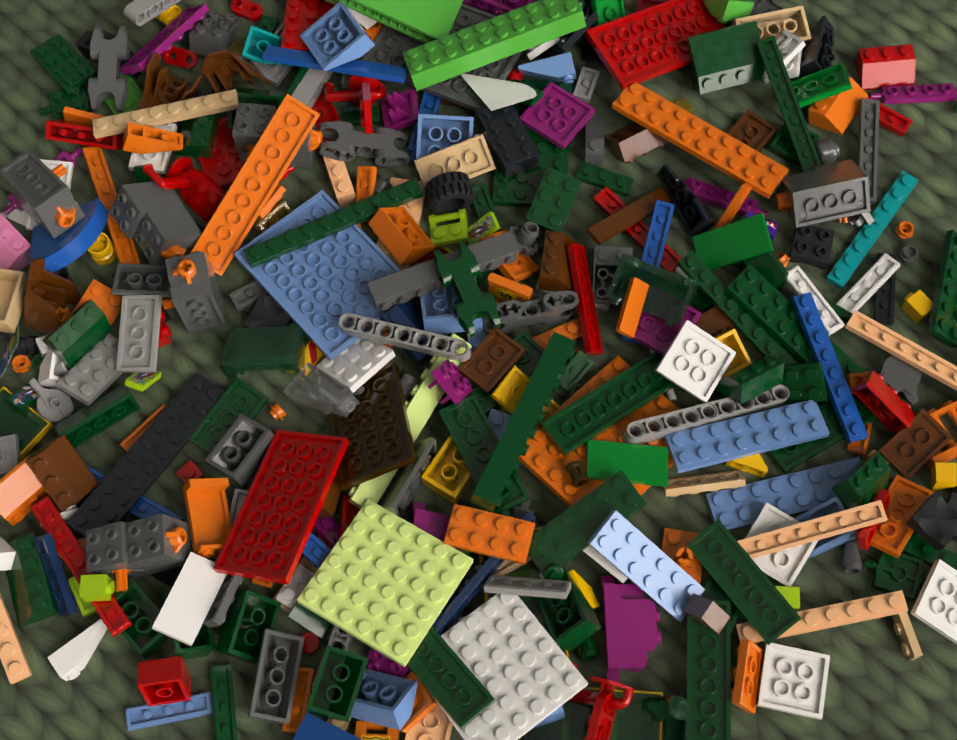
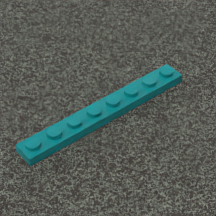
M902 171L871 214L875 221L870 226L864 224L825 279L840 290L843 289L919 181L917 178Z

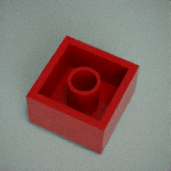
M170 656L164 659H149L144 662H138L137 686L148 707L191 700V676L182 656Z

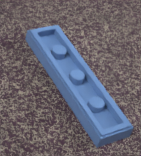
M211 692L191 695L190 701L150 707L146 704L126 708L127 730L132 731L211 715Z

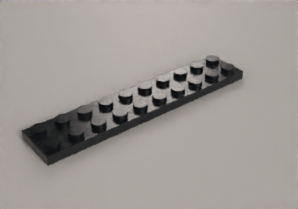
M196 372L66 524L86 538V530L123 521L187 445L189 438L226 391Z

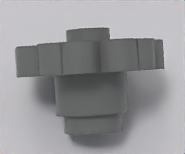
M531 221L517 222L515 226L510 227L509 231L519 248V253L522 252L524 256H535L536 252L542 250L545 240L541 237L542 232L536 223Z

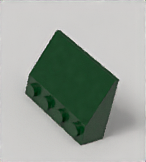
M756 21L687 37L693 90L699 94H704L768 78L756 42L761 40Z

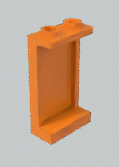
M228 478L189 479L182 487L193 553L204 558L220 554L232 528L225 489L229 486Z

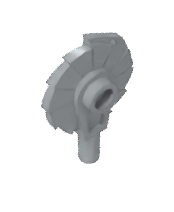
M35 378L29 381L30 386L37 392L36 410L40 417L48 420L47 422L59 423L61 419L71 415L74 406L68 394L59 389H44Z

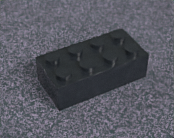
M486 105L475 110L476 124L483 134L505 179L539 166V152L513 105L493 111Z

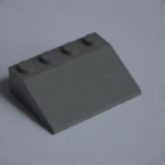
M433 437L416 441L414 450L417 461L398 468L394 480H391L386 488L387 492L384 497L381 496L377 503L402 519L423 485L421 476L437 455L436 439Z

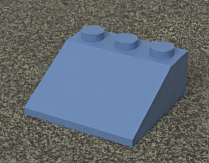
M342 1L337 3L300 35L324 71L360 58L375 46L355 16Z
M418 114L416 159L473 138L474 117Z
M452 285L446 286L441 290L435 289L420 297L425 331L440 335L465 332L459 325L453 311V304L460 301ZM477 318L473 321L475 330L483 329L482 318Z

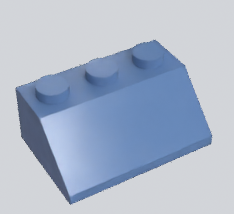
M365 669L350 717L401 730L412 715L417 681Z

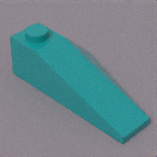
M251 25L242 48V57L257 63L287 65L263 60V53L267 45L281 47L282 37Z

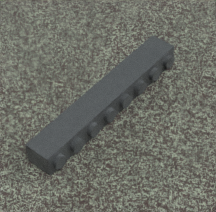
M510 231L468 246L475 255L481 272L495 270L505 263L511 264L519 256V248ZM459 250L443 255L450 261L460 258ZM434 259L367 283L368 294L376 311L381 309L387 310L397 303H406L416 296L421 297L435 289L441 290L444 288L437 276Z

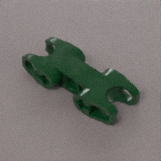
M462 241L458 243L460 258L450 261L446 259L439 250L433 252L437 276L442 286L452 285L460 301L453 304V311L457 321L469 338H472L476 333L473 321L477 318L487 319L494 329L499 328L501 322L497 303L492 293L488 291L481 294L474 278L481 274L479 264L475 255L465 242Z

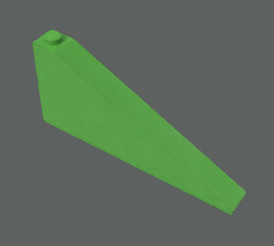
M333 0L337 3L342 1L346 7L425 44L449 35L463 3V0Z

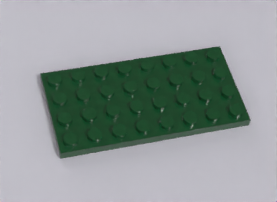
M505 79V81L522 83L542 91L550 82H553L572 94V83L564 84L563 82L521 80L520 82L518 80ZM522 103L513 104L519 117L529 108L528 105ZM525 126L539 152V166L505 179L495 161L493 205L531 207L538 191L529 184L532 179L535 178L537 183H541L544 174L541 173L547 170V167L568 175L569 144L563 150Z

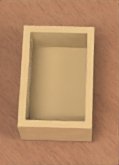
M0 268V332L13 334L16 332L23 310V295L27 288L28 277L25 272Z

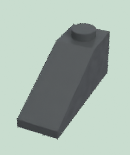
M591 117L585 124L584 162L595 166H602L604 158L603 118Z

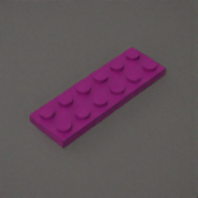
M206 3L184 9L119 68L120 72L123 75L129 73L133 75L139 71L141 73L145 72L154 52H157L159 58H161V53L171 49L174 41L182 39L185 31L187 32L194 28V23L205 17V13L209 10Z

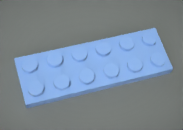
M612 510L587 542L679 622L686 616L682 610L686 606L687 600L691 598L693 593L701 596L705 590L616 510Z

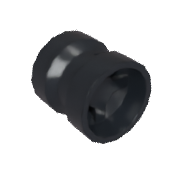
M35 335L28 336L25 339L18 337V344L14 350L16 356L25 355V353L30 355L38 354L39 349L35 343L37 337Z

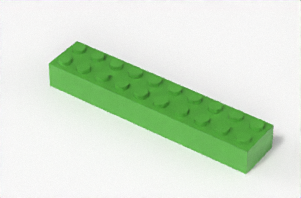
M539 0L403 52L416 91L585 28L586 23L578 0Z

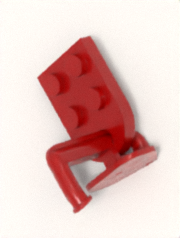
M351 75L349 78L350 91L332 92L335 88L334 84L326 82L324 85V99L328 102L351 101L354 106L360 107L361 127H365V134H373L371 105L377 99H381L386 95L385 85L378 79Z
M181 157L175 160L165 178H162L153 169L152 164H146L142 169L160 188H179L183 200L207 224L226 195V192L208 174L194 168L190 157Z
M572 662V664L576 667V669L579 668V666H578L577 664H575L574 662ZM589 676L590 681L600 685L599 693L581 690L570 700L594 706L592 714L589 715L587 720L588 731L583 740H609L615 712L630 704L634 688L608 679ZM614 689L623 691L622 699L615 697V694L612 693Z

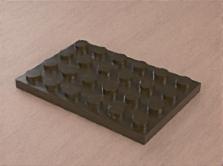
M395 362L385 365L363 384L364 392L362 394L351 396L345 405L339 402L335 403L332 412L329 414L332 436L345 437L349 441L337 470L339 486L343 491L417 461L398 365Z

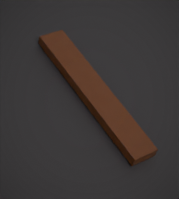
M661 186L587 229V234L599 246L652 215L656 200L667 203L672 202L664 187Z

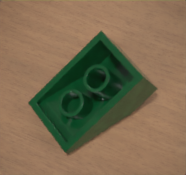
M565 570L562 580L571 581V590L567 598L536 597L552 639L559 647L570 652L598 631L601 625L593 608L570 574Z

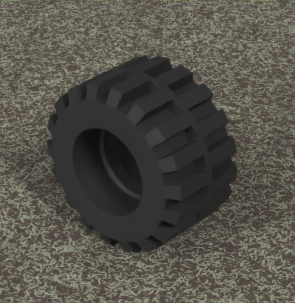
M460 171L439 174L433 177L431 181H428L424 188L429 208L436 215L457 212L462 208L466 209L471 206L475 199L469 176Z

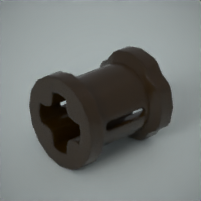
M581 461L571 462L564 468L569 473L572 480L571 485L574 488L589 482L588 476H585L582 469L583 464Z

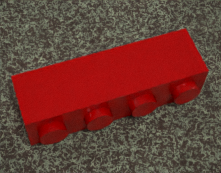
M59 119L46 121L45 139L112 150L123 148L124 133L96 139L93 133V125Z

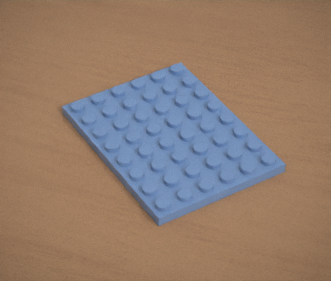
M321 190L235 252L234 257L331 361L360 339L346 334L339 326V318L345 313H352L381 320V317L397 304L392 305L387 310L381 309L376 311L368 294L367 283L401 270L357 225L254 268H251L244 254V249L340 210L341 208ZM353 321L348 322L346 327H351ZM372 326L365 327L364 332L370 331Z

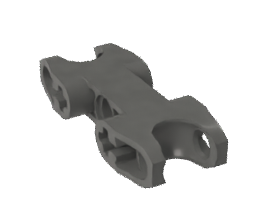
M95 26L90 42V55L92 60H99L98 77H90L88 82L91 109L93 112H99L103 100L114 98L118 112H124L128 98L127 78H120L119 68L121 60L130 59L127 28L120 26L117 36L114 39L106 40L104 39L101 26Z
M336 121L320 124L319 131L323 133V137L332 140L321 143L319 153L325 157L345 162L354 160L355 156L375 158V163L382 167H401L409 163L410 155L396 148L406 146L408 135L403 132L380 127L376 128L373 134H365L362 131H355L353 124L348 122ZM326 128H331V129H333V130H332V131H327V130H324V129H326ZM330 148V149H333V150L327 151V150H324V149Z
M557 291L546 294L542 299L527 302L511 300L497 304V310L501 325L498 329L507 334L514 332L518 327L538 323L541 325H552L569 320L574 314L572 308L576 307L579 303L577 293L573 291ZM570 296L574 299V302L570 304L565 303L563 298ZM564 311H569L568 315H562ZM487 319L483 321V331L485 334H489L492 331L486 326L489 323Z

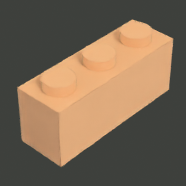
M323 156L324 165L338 206L342 209L354 204L356 196L344 161H337Z

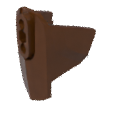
M227 49L208 54L200 69L207 76L216 93L231 90L233 88L232 78L238 74L241 75L244 81L248 80L251 85L254 82L250 75L259 77L268 85L271 84L255 64L249 62L242 55Z
M154 52L146 67L147 74L143 98L137 106V110L190 99L196 93L203 76L199 75L191 87L187 83V76L181 80L173 75H168L169 67L166 66L162 69L159 54Z
M36 258L30 261L27 288L23 295V317L25 318L26 326L37 331L50 333L59 325L56 314L57 306L65 308V304L79 303L81 295L77 286L71 280L46 270L45 259Z

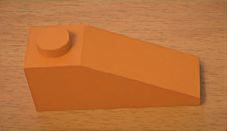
M128 122L123 135V150L128 152L147 154L183 149L182 133Z

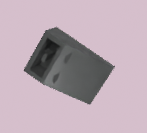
M214 10L208 11L205 17L189 33L190 51L207 56L213 52L230 50L240 25L241 17L233 14H222Z
M594 246L592 291L595 303L623 304L632 274L633 248Z

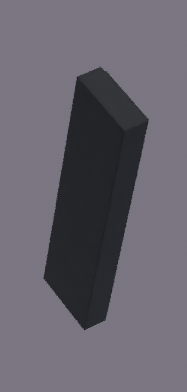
M877 253V255H876V262H877L884 254H882V253ZM887 254L897 261V255ZM896 271L874 293L873 320L882 325L892 326L894 323Z

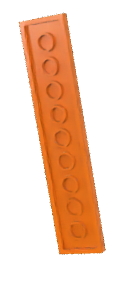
M637 82L626 87L612 103V109L741 184H750L753 187L752 190L767 199L770 198L789 172V169Z
M289 94L285 96L191 253L204 251L215 273L220 276L225 272L234 257V253L239 249L320 116L319 113Z

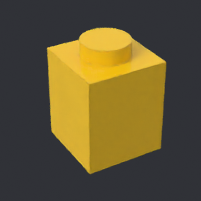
M918 290L916 293L911 292L903 299L905 302L901 309L916 324L931 314L933 302L921 290Z

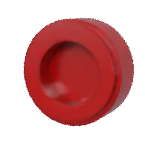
M307 632L301 636L304 638L303 653L310 655L319 650L320 640L318 636L312 632Z

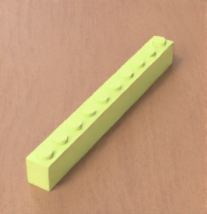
M452 333V334L449 336V337H453V338H457V339L463 340L462 338H460L459 336H457V335L454 334V333ZM466 342L471 350L472 345ZM441 343L439 345L442 347L441 350L444 349L447 344ZM459 348L456 354H463L466 348ZM432 356L430 360L432 365L429 369L425 368L420 376L422 379L419 386L416 384L411 390L410 395L412 397L409 402L405 401L413 444L445 392L439 383L431 389L428 388V385L435 380L430 373L447 360L446 358ZM449 359V361L453 362L458 368L463 363ZM398 469L352 487L348 493L351 496L348 502L359 509L363 507L368 499L377 504Z

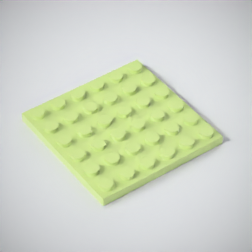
M368 499L300 594L297 602L405 667L471 567L473 558L450 545L444 544L443 541Z

